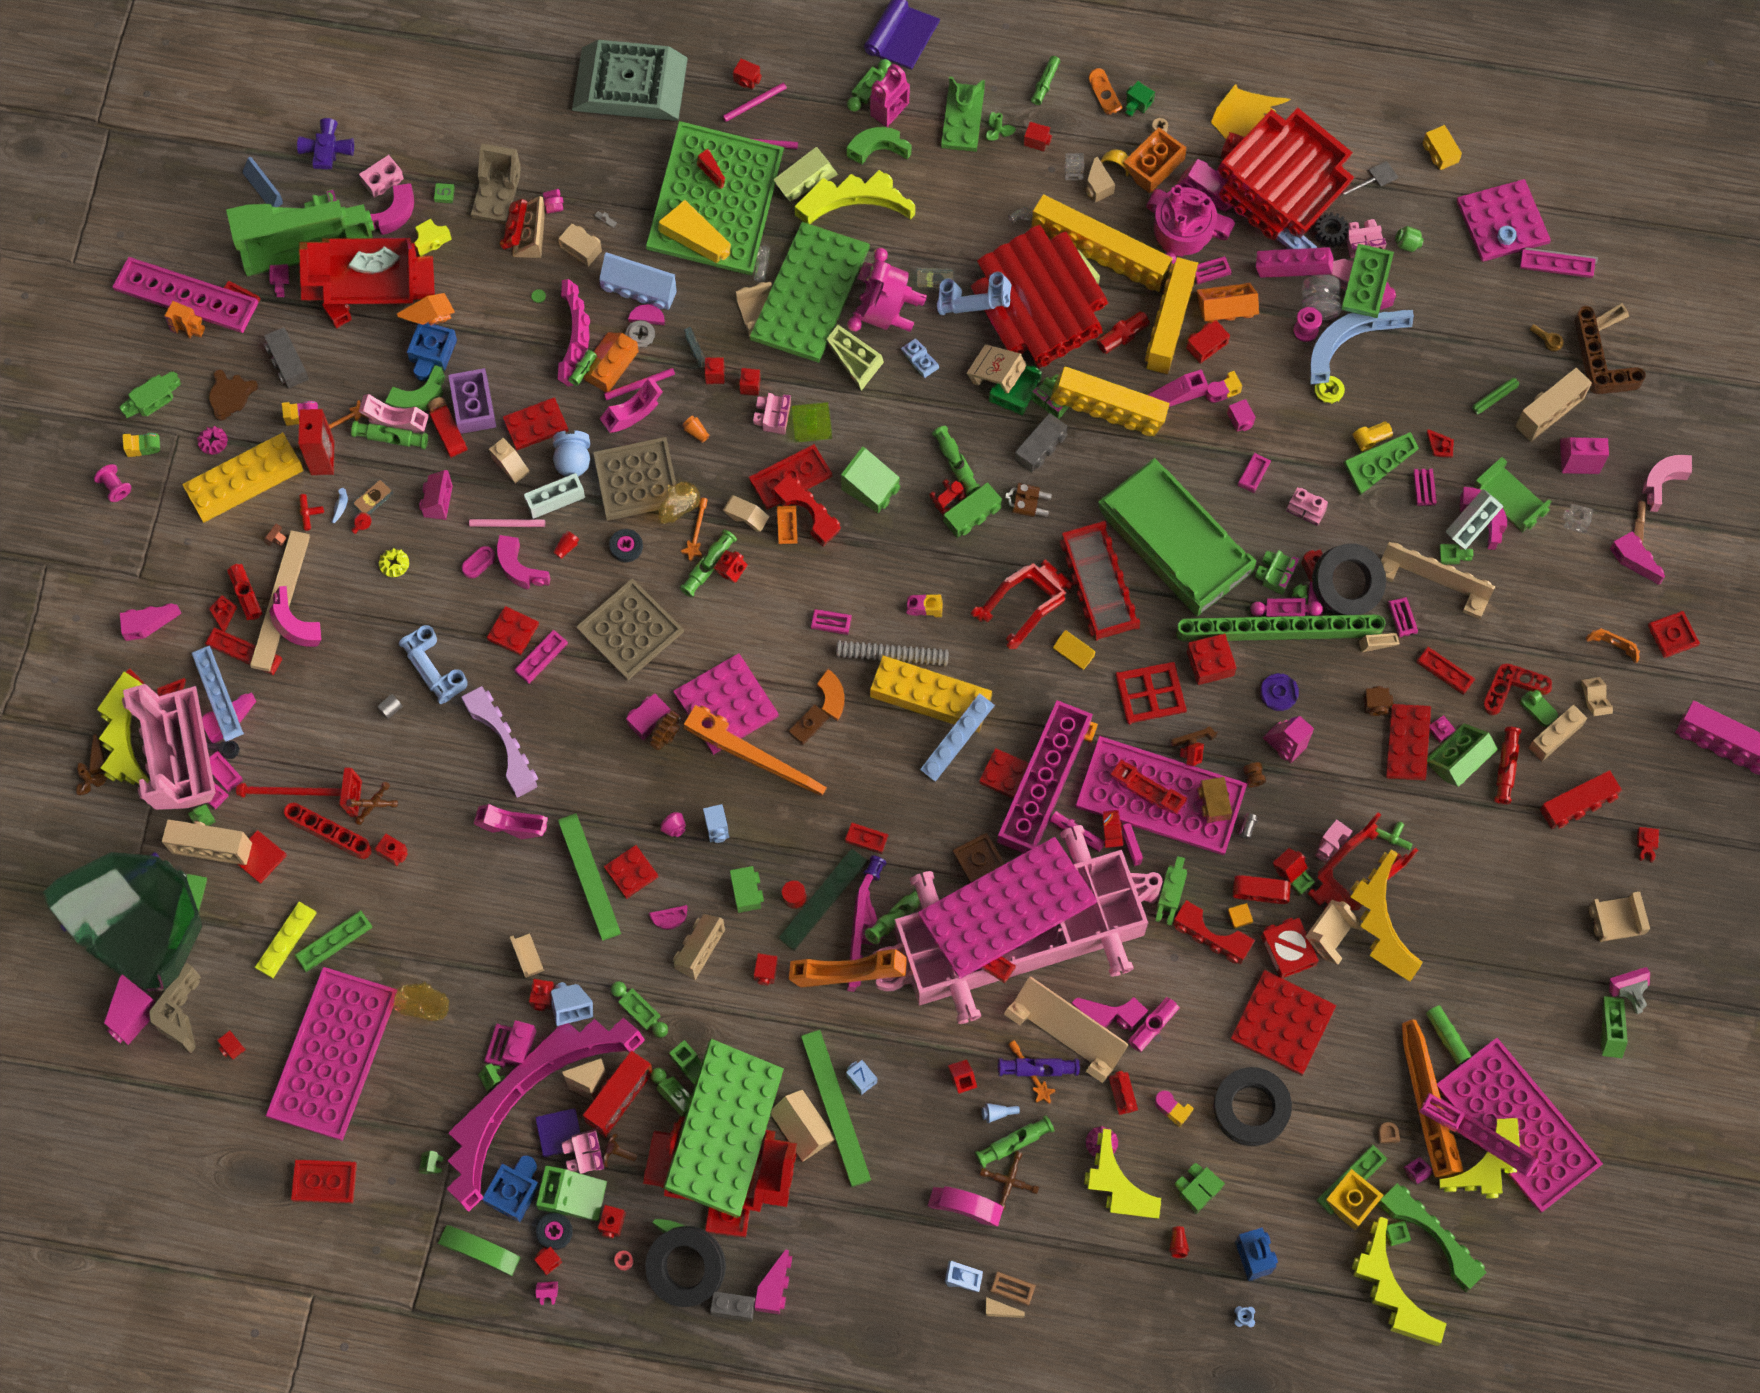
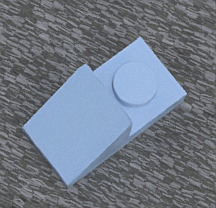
M949 1261L945 1282L948 1287H961L973 1292H979L983 1271Z

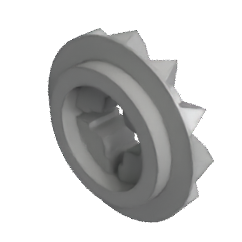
M635 321L628 326L626 336L637 341L638 349L640 347L646 348L647 345L653 342L655 330L646 321ZM642 329L643 335L645 336H642V338L639 340L638 334L641 332Z

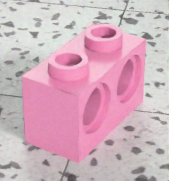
M389 155L359 174L362 184L374 198L384 194L387 189L398 185L404 179L401 169Z

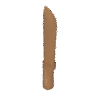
M1644 501L1638 502L1637 519H1635L1634 534L1641 539L1642 545L1646 502Z

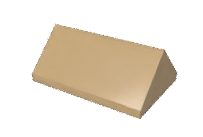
M541 196L527 203L520 243L513 247L514 257L541 258L545 206Z
M602 1059L563 1071L569 1090L592 1101L597 1097L607 1078Z
M803 1090L785 1096L771 1110L770 1115L787 1140L797 1143L796 1153L802 1162L836 1140Z

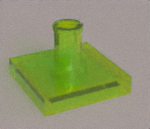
M828 402L792 406L795 442L832 439Z

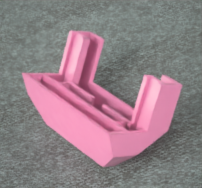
M146 684L123 690L124 697L122 698L124 708L128 709L132 715L140 720L141 728H139V733L144 741L142 750L145 757H147L145 767L147 773L150 774L151 780L148 783L143 779L139 780L140 787H138V793L140 798L144 799L148 805L150 804L156 810L190 808L211 802L216 792L196 686L163 696H158ZM178 727H180L183 743H181Z

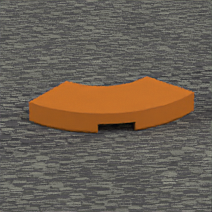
M828 669L817 683V686L823 691L825 696L822 711L838 721L844 709V691L839 679Z

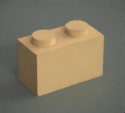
M571 224L558 238L560 248L588 267L602 252L600 240L596 236L587 234L581 226L577 227Z

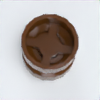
M1260 762L1251 763L1243 767V772L1247 776V786L1250 788L1266 783Z

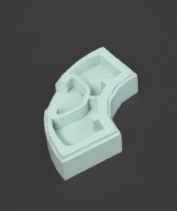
M386 247L373 254H365L358 251L349 264V268L361 273H378L392 267L399 260L400 256Z

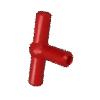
M300 494V515L302 516L303 529L308 531L311 529L309 515L323 514L324 507L308 508L306 494Z

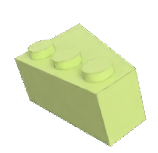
M815 147L773 180L786 198L792 201L810 191L822 178L828 181L838 174L822 152Z

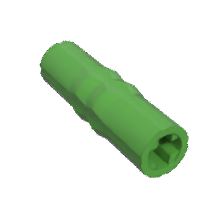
M1439 1005L1429 1010L1426 1015L1455 1063L1460 1065L1470 1059L1472 1056L1441 1006Z

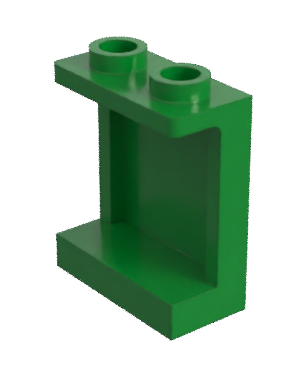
M1026 365L1010 392L1005 393L1002 386L997 383L990 392L989 402L1023 416L1031 400L1032 391L1038 387L1041 381L1042 372L1034 366Z

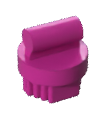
M559 189L543 192L546 213L563 211L562 204L564 202L563 197H560Z

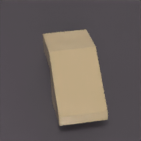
M734 495L730 497L723 509L734 521H744L756 532H761L770 517L757 505Z
M1600 677L1581 680L1587 707L1593 716L1612 714L1613 706L1606 699V684Z

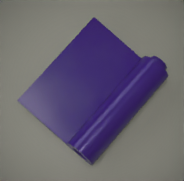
M890 0L864 44L865 51L871 56L887 59L890 62L912 70L939 24L940 18L910 8L906 0Z

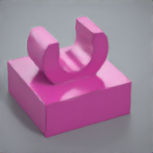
M1444 715L1430 725V732L1439 743L1456 731Z
M558 1281L538 1282L536 1298H540V1304L544 1305V1298L549 1297L551 1298L552 1305H554L558 1294Z

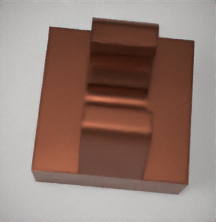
M276 523L265 537L264 543L271 546L274 542L282 546L286 541V537L280 533L282 527Z

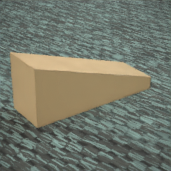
M1623 303L1596 318L1599 331L1629 317Z
M1397 633L1365 635L1359 641L1361 652L1400 644Z
M986 1297L985 1316L1024 1318L1025 1312Z

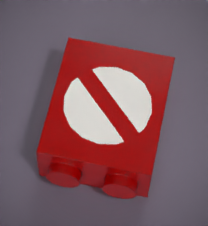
M1293 918L1286 919L1282 922V925L1277 927L1275 925L1268 926L1261 935V939L1280 978H1286L1314 967L1319 961L1311 943L1306 938L1307 934L1300 918L1295 920Z

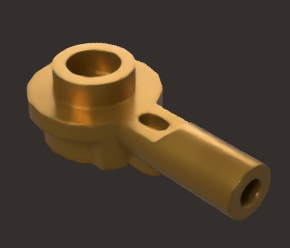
M1535 324L1532 325L1530 331L1545 340V346L1548 350L1559 351L1562 349L1564 341L1559 334L1547 333Z

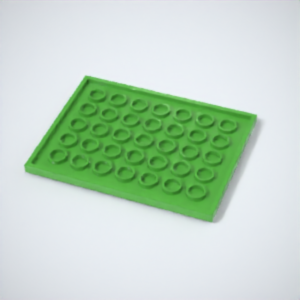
M679 121L646 249L752 276L776 183L773 179L778 175L784 147ZM706 149L710 150L725 177L722 189H719L697 166L698 155ZM686 200L731 244L730 255L725 260L721 259L715 263L658 231L659 221Z

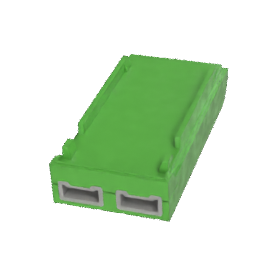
M1155 458L1098 502L1100 511L1108 523L1196 617L1254 571L1256 560L1249 553H1245L1231 539L1214 518Z

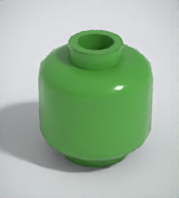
M1409 226L1400 228L1395 236L1398 248L1409 252H1414L1417 248H1421L1424 239L1421 238L1420 230Z

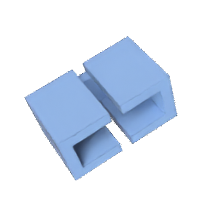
M723 805L703 808L710 842L720 843L729 838Z

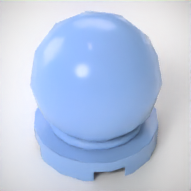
M565 431L556 433L553 436V446L556 448L553 462L556 470L565 477L575 473L577 476H581L588 469L590 455L587 450L590 447L589 435L581 431H575V434H565Z

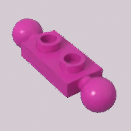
M1305 598L1267 599V605L1258 601L1254 602L1250 607V611L1257 617L1262 616L1264 613H1267L1266 617L1305 616L1306 612L1312 616H1318L1322 612V605L1318 601H1312L1306 605Z

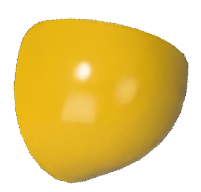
M1114 149L1104 154L1101 159L1102 164L1104 161L1116 162L1126 170V176L1129 175L1127 168L1123 164L1129 156L1124 151Z

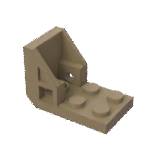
M481 144L478 168L480 184L471 212V218L506 224L509 206L514 200L520 179L521 167L516 149Z
M186 963L149 1012L151 1023L161 1034L189 1053H192L196 1046L190 1019L182 1012L183 1010L179 1006L186 1002L190 991L196 989L201 977L191 965Z

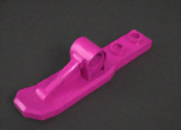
M866 874L855 897L850 960L863 958V955H860L861 944L877 945L872 944L865 936V931L868 928H872L877 921L875 910L869 897L870 891L868 890L873 879L872 874ZM861 981L847 982V991L855 992L857 986H860Z

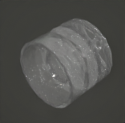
M1315 275L1306 278L1302 282L1303 308L1313 307L1317 309L1322 315V320L1337 317L1341 313L1339 279L1330 275Z

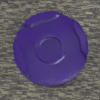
M1276 673L1268 676L1260 688L1262 702L1274 711L1290 709L1295 704L1299 695L1297 683L1286 674Z

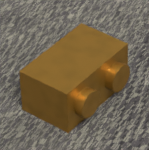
M1225 777L1201 780L1197 792L1199 799L1203 801L1201 811L1202 816L1206 817L1207 823L1230 820L1232 810Z

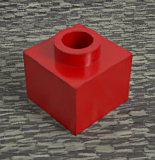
M228 1031L217 1040L221 1044L219 1050L225 1057L229 1055L232 1059H235L246 1050L231 1031Z
M551 1246L548 1249L545 1247L536 1254L537 1258L534 1259L546 1276L562 1263V1260Z

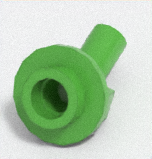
M1300 584L1292 590L1294 592L1292 597L1305 598L1306 605L1308 604V585L1303 586Z

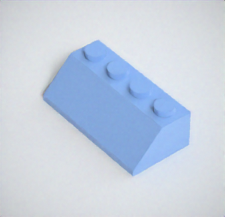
M607 252L605 253L599 279L603 290L610 293H618L624 298L636 299L643 304H652L659 309H670L677 292L675 274Z

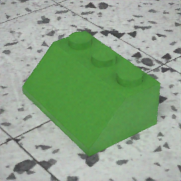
M1464 723L1428 756L1427 765L1445 782L1459 787L1498 749L1488 732Z

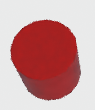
M795 880L789 881L783 886V900L789 908L798 909L805 904L807 895L802 883Z

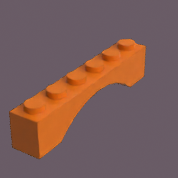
M896 949L877 951L868 957L848 961L795 960L790 961L789 980L801 988L905 976L907 957Z

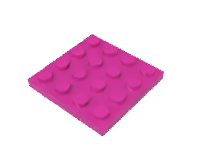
M1525 179L1457 197L1456 202L1481 262L1521 252L1525 248H1535L1550 244L1551 239ZM1503 226H1511L1516 231V238L1510 245H1504L1497 239L1498 231Z
M739 653L674 690L676 698L688 716L695 705L699 707L700 705L705 706L710 710L711 714L715 716L721 715L726 718L727 723H729L727 731L740 739L779 717L777 710ZM710 721L702 723L704 728H710L713 725ZM705 741L713 755L721 751V749Z

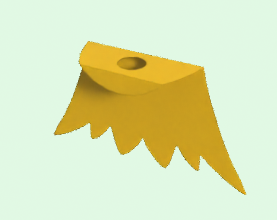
M1235 84L1217 107L1211 123L1225 139H1227L1229 132L1245 137L1263 119L1264 113L1267 114L1272 109V106L1283 104L1291 99L1238 89Z

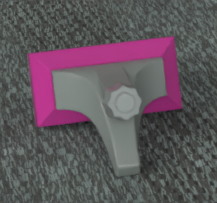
M1647 967L1610 978L1609 992L1612 997L1619 995L1620 997L1628 998L1636 1014L1642 1013V1009L1647 1006L1642 994L1650 984V971Z

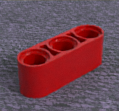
M444 405L429 412L450 458L468 451L448 407Z
M1239 875L1234 877L1233 897L1242 900L1288 904L1290 901L1291 883L1285 880Z

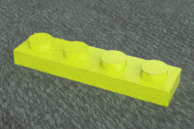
M298 902L255 968L273 979L316 915V911Z

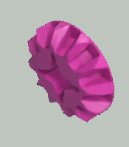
M216 426L212 428L207 427L197 437L200 450L210 455L223 451L228 442L226 433L222 428L220 429ZM214 435L216 440H214L210 445L208 439H211Z
M1100 1126L1093 1128L1088 1133L1086 1147L1092 1156L1095 1157L1096 1153H1100V1145H1097L1098 1133H1102V1129L1110 1128ZM1111 1130V1144L1114 1154L1118 1147V1139Z

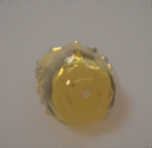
M683 481L674 486L668 485V497L661 503L658 510V520L661 524L673 523L684 514L698 507L700 493L694 484Z
M426 981L422 984L403 985L397 989L394 996V1007L403 1015L428 1021H438L439 1019H444L449 1011V999L446 997V994L433 990L431 984H427Z

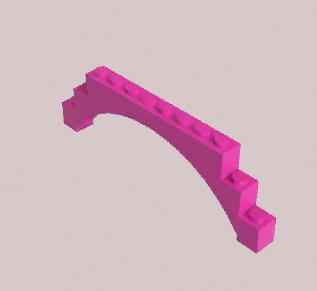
M625 1018L616 1023L610 1031L605 1029L595 1019L586 1025L581 1032H578L569 1023L559 1025L553 1033L526 1057L523 1064H519L503 1081L485 1096L474 1109L469 1111L449 1132L450 1136L461 1147L448 1160L451 1166L460 1174L447 1188L451 1195L468 1212L484 1198L480 1194L481 1176L487 1150L505 1116L527 1091L551 1073L580 1059L609 1052L627 1051L630 1053L631 1050L634 1051L645 1041L640 1032Z

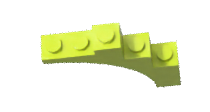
M878 170L865 184L861 178L855 177L852 174L838 187L832 181L822 178L795 206V216L804 223L811 224L820 216L843 206L872 204L899 212L911 220L915 216V204L910 199L904 198L897 189L893 188V180L890 175Z
M123 672L97 709L102 713L100 717L110 723L99 739L104 743L102 746L112 752L101 769L106 772L104 776L113 782L115 779L120 782L125 779L134 785L135 783L139 784L140 779L147 783L150 780L141 770L134 756L130 735L132 714L128 709L124 708L122 698L124 697L123 690L143 684L126 672Z
M1380 1217L1377 1222L1373 1221L1371 1227L1372 1241L1368 1240L1365 1252L1368 1255L1361 1253L1358 1258H1354L1352 1269L1355 1271L1353 1276L1377 1284L1372 1286L1370 1297H1373L1372 1304L1395 1311V1313H1391L1389 1318L1390 1331L1439 1346L1442 1342L1447 1323L1435 1319L1419 1309L1397 1284L1390 1269L1386 1253L1385 1235L1388 1219Z

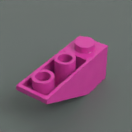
M1201 369L1179 377L1148 394V396L1168 402L1170 407L1206 395L1208 383Z
M1633 531L1613 542L1610 550L1620 564L1658 585L1661 584L1665 577L1663 569L1655 563L1652 554L1644 548L1641 539Z
M171 603L156 608L150 606L143 610H127L124 613H120L122 636L126 641L146 638L179 616L181 611L177 604Z
M252 692L243 694L236 701L232 702L239 723L256 702ZM211 711L204 714L202 717L203 727L211 742L217 743L224 738L214 712Z
M789 1250L783 1252L758 1286L755 1311L780 1314V1309L785 1308L786 1297H783V1290L788 1288L789 1276H786L787 1268L791 1269L792 1256H789Z

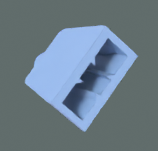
M561 982L551 991L552 1009L557 1026L593 1017V1002L578 984L567 986Z

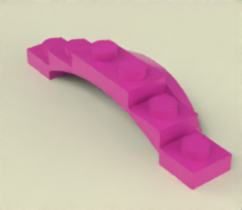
M569 279L562 280L561 297L568 301L571 309L572 335L564 360L558 365V380L569 387L573 386V384L568 379L576 369L577 362L581 361L588 349L590 318L584 312V301L578 297V286Z

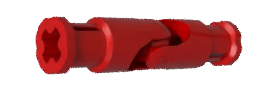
M1508 726L1504 729L1506 733L1505 741L1502 743L1496 783L1498 790L1497 796L1494 798V801L1499 804L1508 805L1512 801L1510 796L1511 789L1514 788L1520 747L1518 740L1522 731L1517 727Z

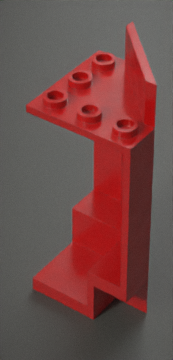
M322 238V242H299L301 300H324V304L413 303V299H423L427 296L435 295L433 256H416L415 243H411V238ZM386 247L400 256L399 260L392 267L378 273H361L349 268V264L358 251L365 254H373Z
M680 1116L678 1123H674L671 1133L653 1132L643 1184L664 1187L685 1119L684 1116ZM765 1130L742 1209L761 1212L763 1203L787 1207L797 1156V1143L775 1140L776 1131ZM668 1190L664 1191V1196L690 1200Z

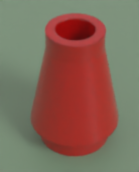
M570 531L563 533L553 553L562 559L578 545L577 542L580 539Z
M1176 1226L1172 1228L1169 1252L1173 1258H1185L1190 1251L1185 1228Z

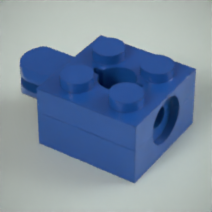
M418 323L407 354L410 362L415 363L413 371L419 381H428L435 365L442 367V370L445 372L457 341L453 329L435 324L430 326V324L422 325Z
M522 1156L514 1169L502 1164L483 1196L482 1201L484 1204L520 1223L540 1188L538 1182L531 1179L537 1169L535 1160L531 1156Z
M1263 1227L1239 1234L1235 1241L1248 1281L1272 1274L1278 1263L1275 1252H1271L1269 1244H1271L1270 1237L1267 1232H1264Z

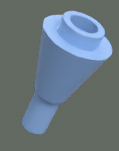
M985 1103V1106L982 1108L983 1120L986 1119L987 1123L1007 1115L1020 1113L1019 1106L1006 1107Z

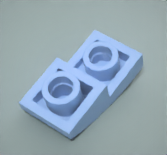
M916 338L901 348V351L924 378L939 369L938 363L927 353L926 348Z

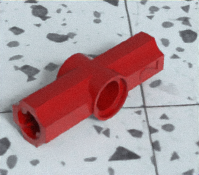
M1140 311L1128 320H1121L1116 323L1110 332L1097 340L1099 349L1107 354L1119 345L1129 343L1135 337V334L1150 325L1147 315Z
M243 564L230 566L227 572L247 620L258 619L263 613ZM249 590L246 594H241L242 591Z

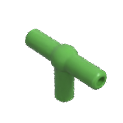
M1402 822L1396 823L1392 834L1379 828L1375 830L1379 834L1378 837L1387 840L1390 844H1396L1407 850H1410L1413 845L1411 842L1399 838L1404 827Z

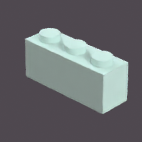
M575 473L525 493L524 497L534 519L584 499L585 495L580 480Z
M1482 489L1446 530V533L1466 550L1503 508V505L1486 490Z

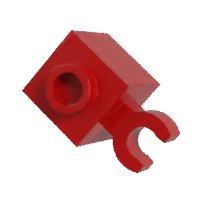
M1229 132L1222 148L1221 158L1225 159L1245 137Z
M533 979L529 1003L534 1010H551V991L555 989L552 981Z

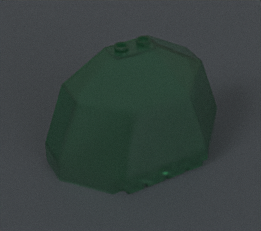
M110 852L56 879L43 891L48 909L82 947L88 946L86 951L96 959L99 958V961L113 969L120 976L124 975L145 992L164 991L179 977L202 929L201 918L187 880V875L182 870L173 868L169 861H163L157 856Z

